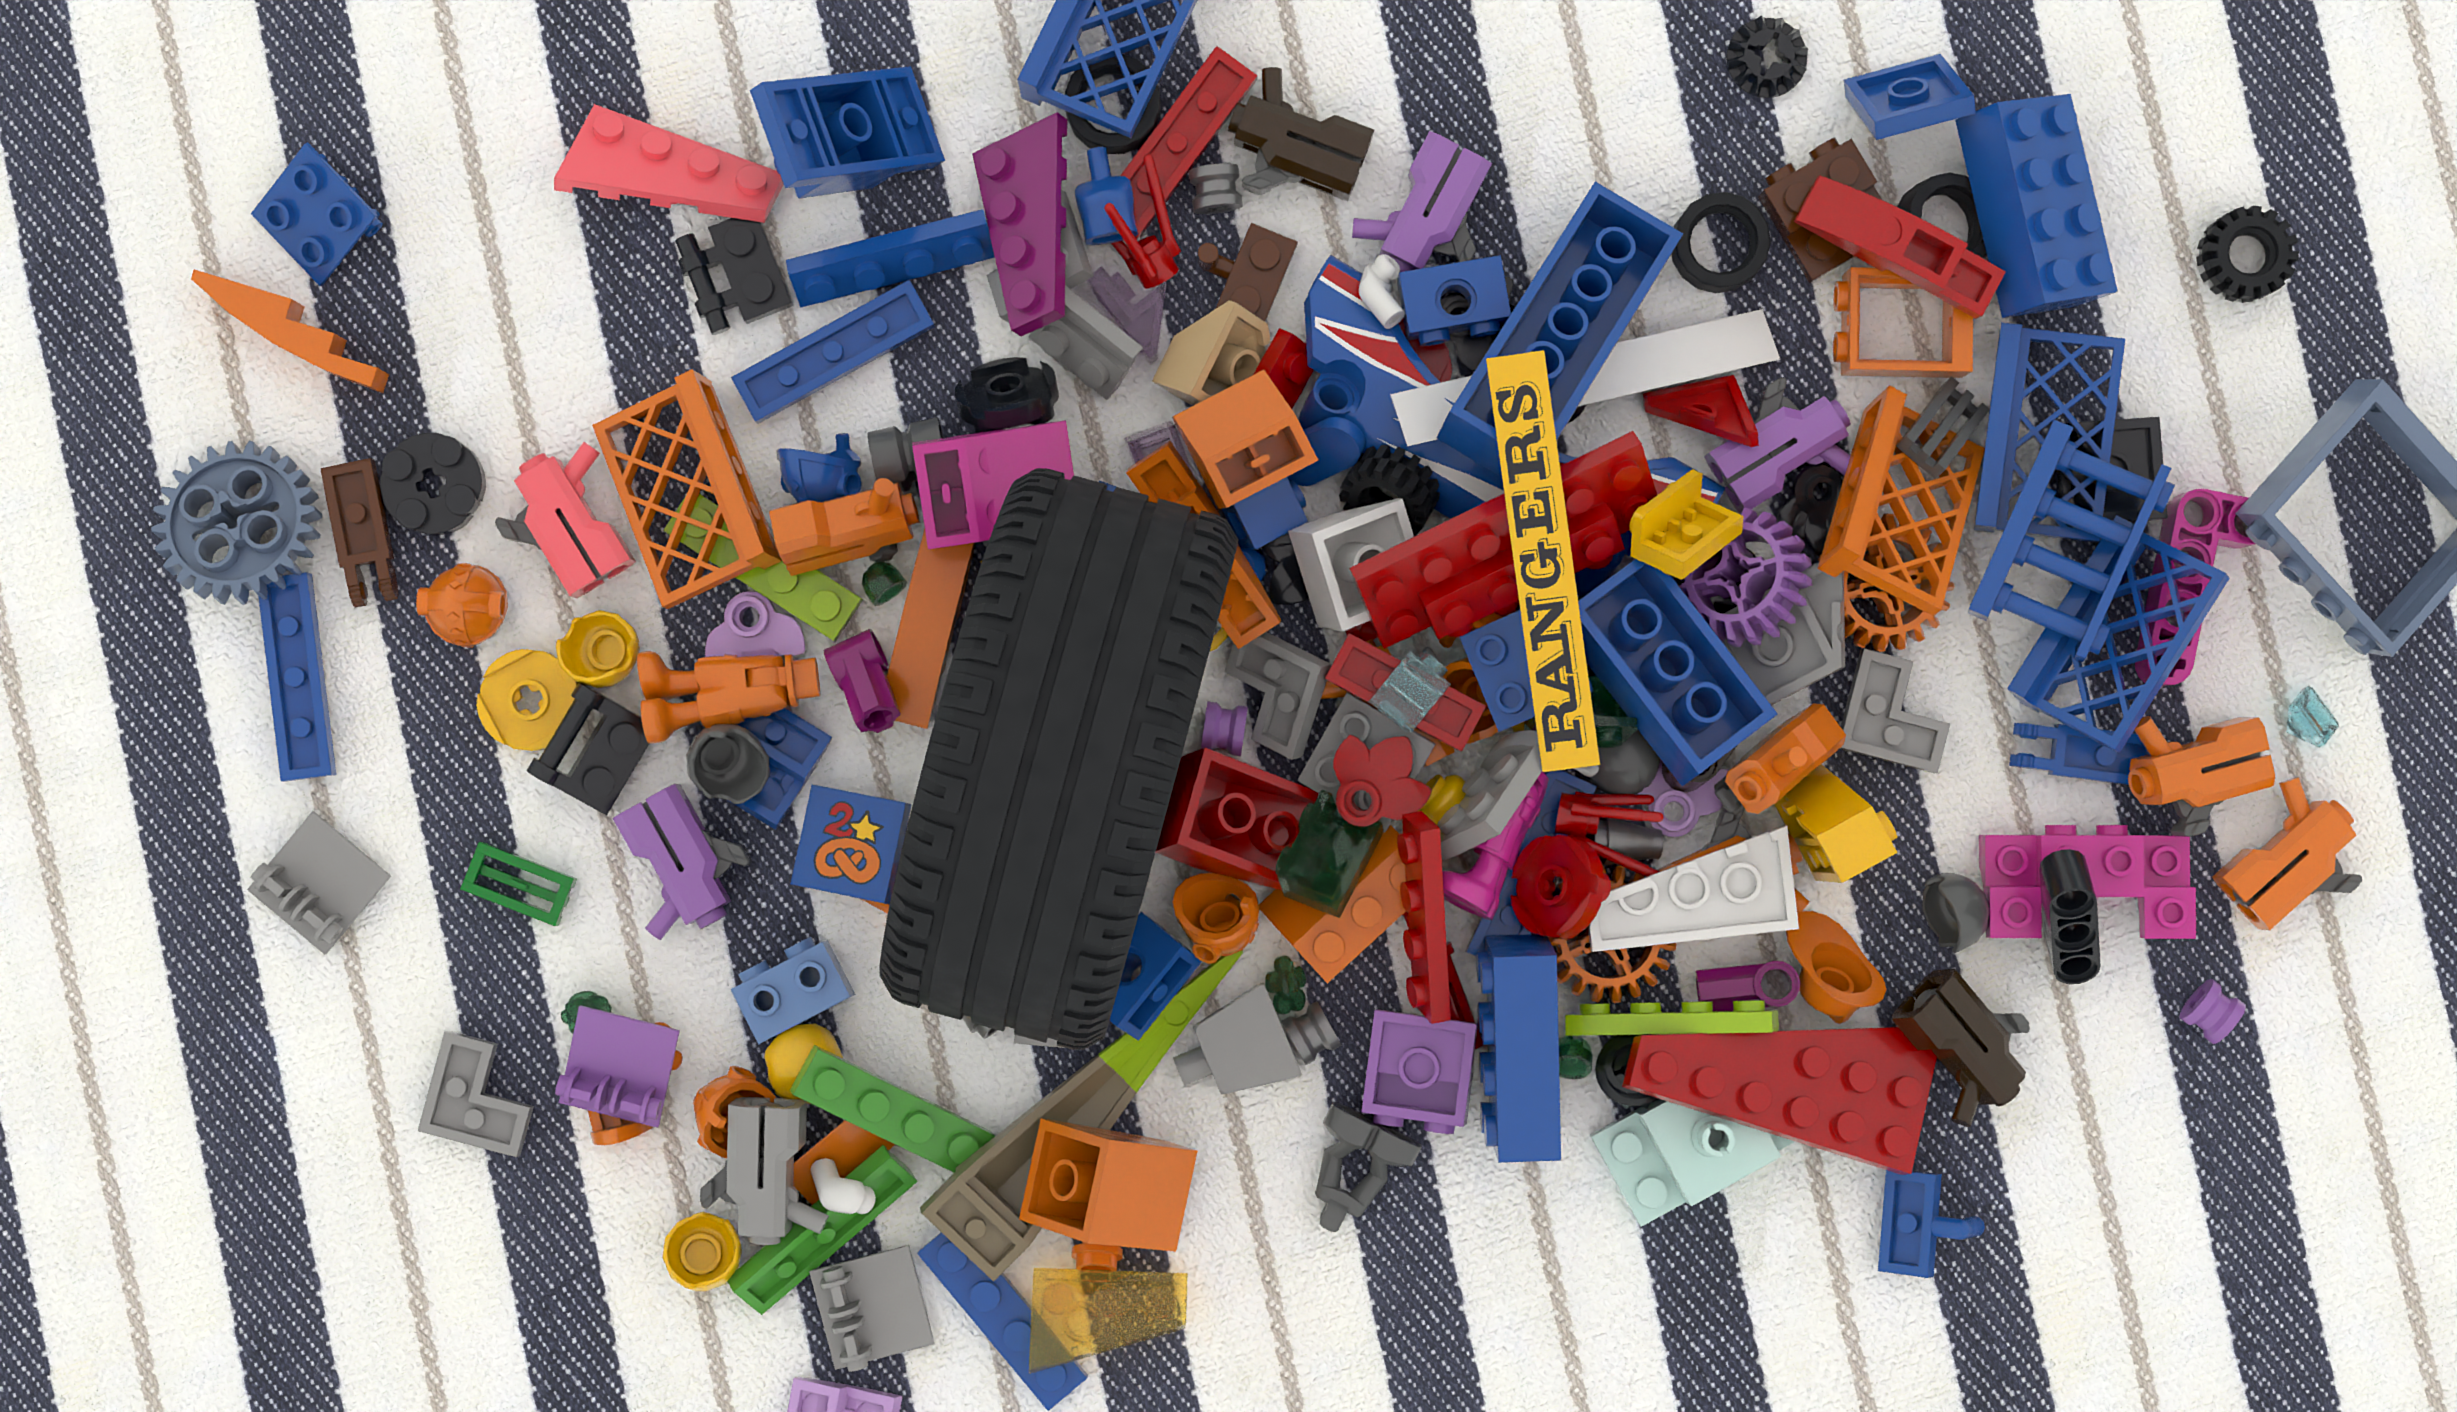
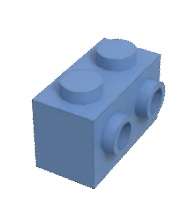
M809 937L784 950L788 960L770 969L765 960L738 974L742 984L730 990L758 1044L856 995L828 940L815 945L812 937Z

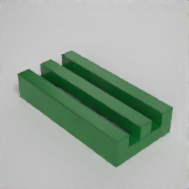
M479 842L460 890L552 926H559L563 917L561 916L563 909L568 904L571 889L574 888L577 878L488 843ZM486 856L558 883L560 884L559 890L555 892L483 864ZM481 874L552 902V908L550 911L488 888L476 883L477 878Z

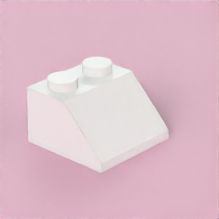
M1397 498L1333 513L1288 531L1318 627L1345 631L1370 621L1349 568L1414 537L1403 499Z

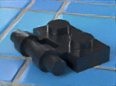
M730 218L708 227L715 246L706 250H700L694 233L681 236L675 240L682 257L678 260L683 276H689L698 298L694 303L700 318L706 319L712 335L723 333L731 328L724 311L734 307H739L744 322L749 324L794 306L762 222ZM722 264L731 289L717 293L708 269Z

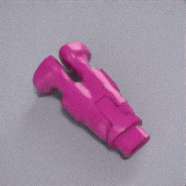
M1545 772L1540 773L1501 834L1473 847L1474 852L1479 855V858L1468 872L1442 871L1444 900L1478 917L1487 920L1493 919L1499 906V897L1507 870H1513L1528 829H1531L1541 811L1539 807L1545 796L1549 781L1546 774H1544Z

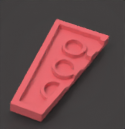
M594 104L554 177V190L569 193L573 192V187L598 191V197L620 200V195L650 199V205L665 208H671V204H686L697 206L699 213L765 223L783 187L781 175L776 170Z

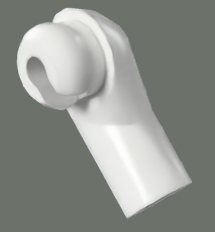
M1382 254L1375 259L1374 263H1368L1363 269L1359 284V295L1384 328L1390 329L1403 319L1405 311L1390 294L1393 285L1392 280L1397 278L1400 267L1392 257Z
M824 1158L812 1164L810 1169L823 1207L833 1212L845 1214L856 1212L866 1214L874 1207L876 1197L873 1189L864 1186L860 1181L840 1178L833 1160Z

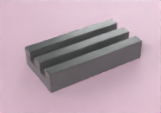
M1952 376L1940 387L1896 445L1934 479L1946 470L1990 410L1984 403L1976 407L1971 402L1974 395L1969 390H1966L1963 394L1957 391L1955 388L1959 382ZM1947 400L1953 407L1923 447L1920 448L1914 442ZM1963 414L1968 419L1935 461L1930 455L1960 415Z

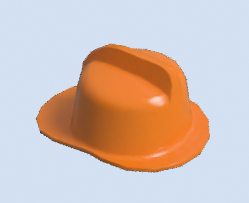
M1802 911L1798 914L1799 929L1786 930V936L1794 956L1802 966L1799 979L1800 994L1804 1000L1815 1010L1828 1015L1838 1024L1848 1021L1860 1007L1875 1006L1882 1001L1886 992L1884 978L1868 961L1849 933L1827 915L1814 911Z

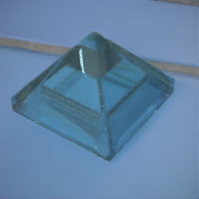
M2310 685L2303 688L2289 705L2286 732L2319 748L2325 745L2339 727L2336 718Z

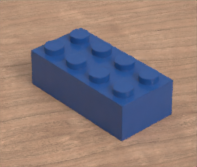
M2071 94L1996 102L1977 110L1976 114L1956 119L1955 122L1988 261L2006 271L1996 290L2002 318L2075 307L2118 292Z
M1635 559L1578 601L1586 663L1681 786H1684L1778 715L1670 575Z
M1539 934L1485 936V951L1476 952L1478 983L1481 982L1482 994L1487 995V1002H1478L1477 1006L1479 1033H1482L1483 1045H1488V1052H1479L1480 1083H1483L1484 1096H1489V1102H1480L1481 1133H1484L1486 1147H1494L1498 1163L1561 1161L1557 955L1548 936Z

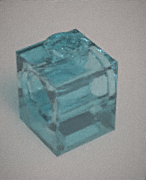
M1409 651L1368 702L1406 733L1410 734L1451 685V683L1443 678L1448 670L1426 651H1423L1419 657Z

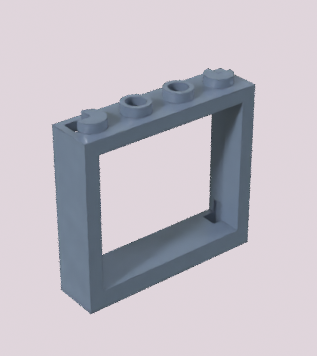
M2355 379L2241 506L2236 514L2248 526L2246 529L2248 537L2259 547L2270 550L2281 562L2278 567L2282 574L2293 583L2303 586L2313 596L2311 600L2313 607L2324 617L2336 621L2346 632L2343 638L2351 648L2363 655L2369 653L2393 657L2457 585V528L2373 622L2275 515L2363 417L2457 520V461L2383 379Z

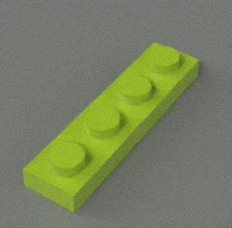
M699 494L690 518L711 525L718 505ZM685 498L683 499V501L681 502V504L675 512H680ZM671 517L663 531L670 535L677 519ZM724 521L721 530L729 532ZM687 523L680 542L699 554L708 531ZM718 535L709 561L722 568L739 560V556L733 541ZM783 561L766 569L756 567L735 577L834 642L837 641L863 601L862 598L818 570L791 576Z
M1764 1000L1733 1001V1011H1713V1001L1681 1002L1682 1012H1661V1002L1630 1003V1013H1610V1003L1579 1004V1014L1565 1015L1566 1036L1768 1033L1779 1031L1778 1010H1765Z

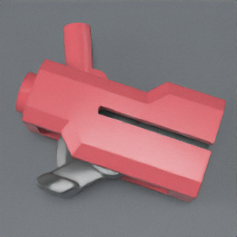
M586 442L582 443L566 466L563 465L560 459L555 456L548 458L545 453L539 454L523 463L519 467L521 475L514 482L527 501L528 506L517 515L515 521L501 517L495 520L497 529L503 538L535 545L538 549L542 550L569 596L576 599L605 583L604 578L608 577V579H611L636 563L615 526L597 521L583 498L585 486L581 479L600 454V452Z

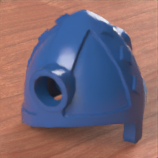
M848 433L836 434V450L830 453L820 454L791 448L776 450L782 474V489L786 493H790L797 503L806 500L824 502L861 491L862 482L858 474L861 458L850 449Z

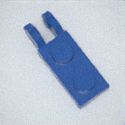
M2014 723L2013 735L2032 740L2037 738L2052 739L2050 759L2035 757L2033 754L2027 753L2011 754L2009 766L2048 771V775L2129 785L2128 775L2131 759L2147 755L2149 752L2138 735L2133 733L2121 752L2117 753L2064 724H2054V727ZM2102 730L2111 736L2115 732L2110 730Z

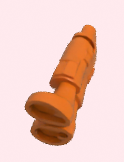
M644 651L637 655L639 681L646 699L641 701V719L648 744L662 743L676 730L700 721L705 728H711L714 724L737 725L744 722L746 718L769 716L771 713L782 710L787 706L798 707L799 699L821 696L816 657L794 660L793 655L788 654L785 655L784 666L782 656L757 655L738 657L737 655L724 654V656L698 658V661L694 664V670L677 671L669 669L656 652ZM697 693L696 701L683 703L667 702L676 697Z

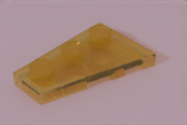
M1034 1268L1029 1374L1185 1329L1188 1273Z

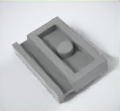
M1066 285L1065 317L1031 332L1028 336L1045 353L1055 358L1080 378L1085 385L1095 390L1106 400L1118 389L1135 362L1134 359L1143 349L1140 344Z

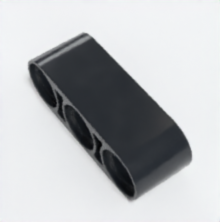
M2064 849L2047 855L2040 863L2039 874L2043 930L2053 972L2058 981L2070 985L2081 984L2094 978L2099 973L2101 964L2097 898L2088 865L2082 853L2072 849Z

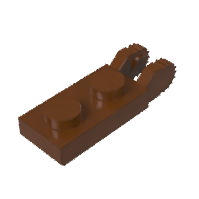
M368 458L321 468L320 471L339 568L344 569L351 603L355 608L367 605L368 591L360 566L373 563L376 565L378 585L384 600L398 599L397 578L391 562L394 559L375 460Z

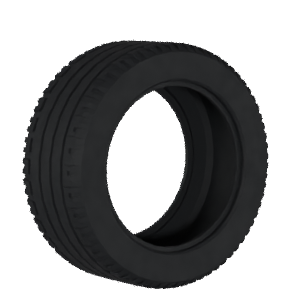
M1036 468L1016 479L1011 485L994 525L971 594L937 710L903 842L882 942L879 976L891 997L904 1005L920 1008L924 1004L928 1005V1010L932 1013L959 1020L965 1015L971 1017L973 1024L1003 1032L1006 1027L1014 1029V1035L1044 1043L1047 1042L1048 1038L1058 1040L1057 1046L1072 1050H1085L1104 1039L1239 540L1229 522L1217 514L1201 510L1200 515L1190 513L1191 507L1163 499H1158L1157 503L1148 501L1149 496L1119 487H1116L1114 492L1107 490V485L1078 476H1073L1071 480L1065 479V474L1047 468Z

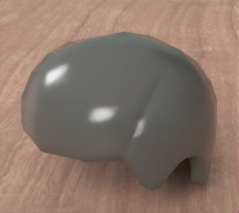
M1628 716L1612 717L1597 727L1595 730L1600 765H1598V773L1589 777L1592 784L1606 794H1638L1644 788L1649 787L1657 775L1660 757Z
M714 724L711 728L703 729L694 737L686 754L688 776L699 791H702L709 799H725L733 804L744 803L762 791L770 776L769 756L761 742L748 729L739 725Z
M1941 873L1928 879L1925 882L1926 887L1923 891L1922 910L1929 927L1939 937V946L1954 947L1952 948L1953 953H1957L1975 944L1989 927L1990 907L1985 893L1974 881L1960 874Z

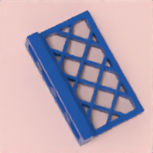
M1056 0L1017 79L1021 98L1038 106L1041 105L1042 101L1132 138L1198 0H1183L1181 6L1178 0H1170L1176 14L1172 24L1151 31L1143 10L1169 0H1132L1131 3L1106 12L1100 0ZM1096 6L1098 15L1090 17L1094 7ZM1137 13L1145 34L1117 43L1109 22ZM1103 25L1111 46L1083 56L1078 43L1082 32ZM1164 39L1160 49H1158L1156 41ZM1149 44L1155 58L1151 68L1130 75L1122 53ZM1074 50L1077 59L1069 61L1071 54ZM1115 56L1124 78L1096 88L1088 66ZM1082 69L1090 89L1072 97L1054 90L1062 75ZM1144 82L1139 93L1137 94L1134 85ZM1128 88L1133 105L1126 120L1107 113L1100 98ZM1094 100L1097 108L1086 103Z
M2001 322L1974 525L1975 531L1992 533L2004 531L2008 522L2009 502L2022 491L2028 478L2015 462L2016 450L2033 437L2042 447L2045 439L2039 432L2061 415L2065 417L2081 437L2075 442L2078 444L2076 449L2086 443L2097 458L2110 463L2125 338L2022 328L2021 324ZM2030 341L2053 344L2064 360L2041 377L2028 361ZM2063 345L2080 346V348L2070 354ZM2090 348L2113 350L2110 370L2095 382L2089 378L2075 360ZM2070 365L2087 388L2064 405L2046 382ZM2027 370L2035 382L2024 390ZM2109 379L2106 398L2098 387ZM2040 387L2058 410L2034 427L2021 411L2022 401ZM2092 392L2105 408L2104 421L2087 433L2070 413L2069 409ZM2021 421L2029 432L2018 440ZM2103 430L2101 446L2099 448L2091 438ZM2068 468L2065 473L2062 472L2074 489L2061 499L2068 502L2079 493L2092 509V512L2103 516L2107 484L2096 480L2093 500L2085 488L2093 483L2095 479L2089 477L2080 484ZM2014 471L2022 483L2011 491ZM2036 517L2032 520L2026 533L2027 535L2100 542L2099 537L2078 528H2070L2065 523L2054 518L2052 519L2058 526L2039 524L2043 519Z
M2117 515L2113 520L2129 528H2132L2134 525ZM2143 532L2113 597L2114 599L2132 593L2137 615L2110 623L2108 613L2106 612L2102 621L2103 624L2111 627L2105 640L2110 659L2083 667L2082 662L2073 659L2080 642L2045 627L2007 689L2021 704L2038 713L2041 711L2109 749L2120 753L2229 581V576L2227 573ZM2101 539L2085 565L2111 576L2123 547ZM2147 548L2161 555L2165 572L2137 580L2134 565L2144 549ZM2171 561L2181 565V567L2173 569ZM2197 573L2210 580L2199 597L2181 602L2176 579ZM2128 576L2129 583L2123 584ZM2168 582L2173 604L2145 613L2140 590ZM2073 583L2057 610L2089 623L2101 598V594ZM2190 611L2185 619L2184 612ZM2176 615L2179 630L2173 640L2153 646L2148 623ZM2140 626L2145 648L2118 656L2113 634ZM2162 654H2163V656L2161 657V659H2160L2159 662L2157 663L2156 656H2159V655H2162ZM2148 659L2151 675L2145 684L2126 689L2121 667ZM2073 663L2074 670L2068 671ZM2112 670L2117 692L2090 700L2085 677ZM2077 680L2082 703L2065 708H2059L2049 703L2050 698L2059 685ZM2135 698L2132 705L2130 706L2128 700ZM2120 703L2123 719L2111 736L2097 728L2093 710ZM2085 713L2087 722L2079 719L2076 715Z

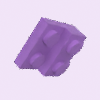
M1376 1009L1374 1011L1361 1112L1374 1114L1373 1123L1386 1126L1403 1127L1404 1119L1424 1121L1423 1130L1435 1133L1454 1134L1455 1126L1464 1127L1467 1124L1478 1023L1451 1019L1431 1024L1423 1015Z

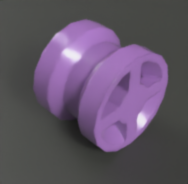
M1207 701L1201 749L1204 747L1211 750L1216 748L1226 749L1230 755L1241 757L1248 707L1236 706L1232 710L1224 709L1217 702Z
M2209 979L2199 986L2186 1001L2180 1012V1019L2188 1025L2196 1024L2203 1030L2204 1038L2210 1043L2216 1044L2234 1029L2243 1016L2246 1005L2238 998H2228L2222 993L2221 985L2215 980Z

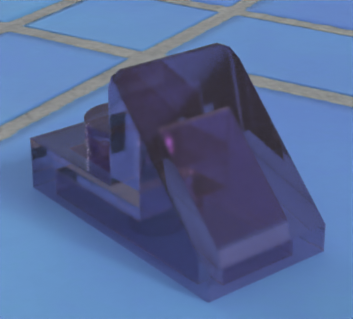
M1101 266L1093 272L1094 276L1086 280L1089 289L1120 328L1143 347L1140 353L1151 365L1159 357L1167 282H1163L1133 306L1130 300L1136 294L1119 272L1110 276Z

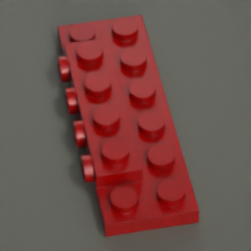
M1634 431L1560 466L1574 574L1585 568L1601 569L1607 566L1612 561L1614 554L1625 549L1621 534L1629 531L1630 521L1638 507L1645 505L1657 496L1642 443ZM1504 493L1349 568L1376 636L1384 649L1429 627L1432 628L1438 640L1447 635L1450 637H1460L1472 629L1474 622L1492 613L1500 615L1511 613L1519 605Z

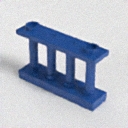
M2054 419L1970 604L1968 614L1987 621L1991 610L2001 614L2004 609L2079 641L2080 644L2073 659L2083 662L2088 652L2099 655L2111 628L2103 624L2102 621L2152 511L2156 510L2163 513L2175 484L2166 481L2172 469L2162 464L2152 481L2077 450L2078 444L2069 441L2073 427ZM2067 468L2143 499L2144 503L2133 527L2129 528L2055 497L2056 491L2047 488L2055 469L2064 473ZM2047 515L2123 547L2111 576L2034 544L2035 538L2026 535L2033 517L2036 516L2044 520ZM2024 562L2101 594L2090 622L2087 623L2012 591L2014 585L2005 582L2012 564L2023 567Z

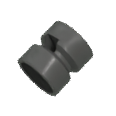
M934 417L911 422L906 432H901L896 426L868 432V444L876 480L886 478L892 483L898 482L902 492L910 491L912 483L918 481L912 443L944 438L939 418Z

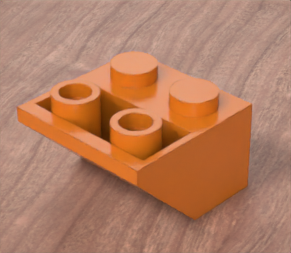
M1265 370L1172 416L1218 509L1228 508L1318 461L1295 413Z

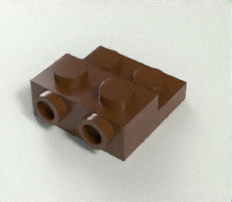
M1835 137L1824 142L1809 152L1813 161L1797 171L1792 163L1778 169L1765 178L1769 187L1764 189L1758 196L1809 283L1855 257L1794 222L1816 178L1821 175L1882 200L1874 187L1877 180L1852 138L1841 145Z

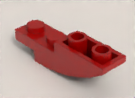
M1821 175L1816 178L1794 220L1798 225L1880 271L1888 269L1975 319L1983 316L2006 272L1967 250L1968 243L1931 223L1872 195Z

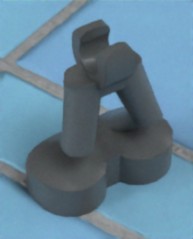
M1332 1102L1323 1120V1124L1329 1133L1340 1142L1324 1150L1315 1195L1318 1199L1326 1202L1320 1214L1321 1227L1331 1232H1337L1347 1213L1355 1217L1362 1216L1372 1200L1388 1182V1165L1396 1167L1413 1166L1422 1145L1398 1130L1373 1123L1372 1119L1348 1106ZM1364 1148L1371 1155L1370 1172L1351 1192L1340 1188L1342 1159L1354 1150Z

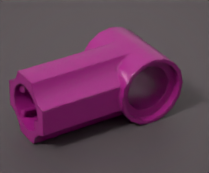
M868 629L824 649V656L839 688L844 691L853 720L861 733L867 731L879 733L892 727L895 719L901 713L885 672L889 670L888 661L872 629Z
M1783 961L1695 971L1698 1001H1713V1011H1733V1001L1764 1000L1765 1008L1777 1009L1791 1003L1800 991L1798 973L1791 965ZM1772 970L1779 971L1786 976L1789 983V990L1786 996L1781 999H1772L1763 992L1761 981L1766 972Z

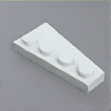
M1787 826L1776 828L1610 890L1608 898L1601 902L1596 917L1588 926L1590 951L1597 952L1799 929Z

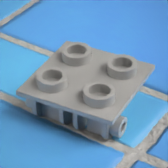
M1347 692L1297 781L1336 803L1337 791L1341 784L1333 769V761L1340 744L1349 735L1359 738L1366 744L1369 750L1387 738L1396 736L1408 737L1414 754L1413 768L1409 776L1413 779H1416L1436 744ZM1359 790L1354 798L1355 803L1361 809H1368L1371 805V796L1366 791ZM1382 817L1371 825L1386 832L1393 819Z
M312 811L268 865L265 862L262 863L252 873L250 878L254 882L247 890L326 955L391 878V875L317 813Z
M909 1245L809 1271L835 1370L845 1367L848 1368L849 1372L861 1370L868 1366V1361L935 1344Z

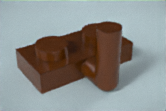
M1251 223L1235 261L1219 255L1218 249L1214 244H1202L1198 249V263L1201 269L1227 280L1216 308L1227 301L1236 302L1266 322L1297 248L1298 241Z

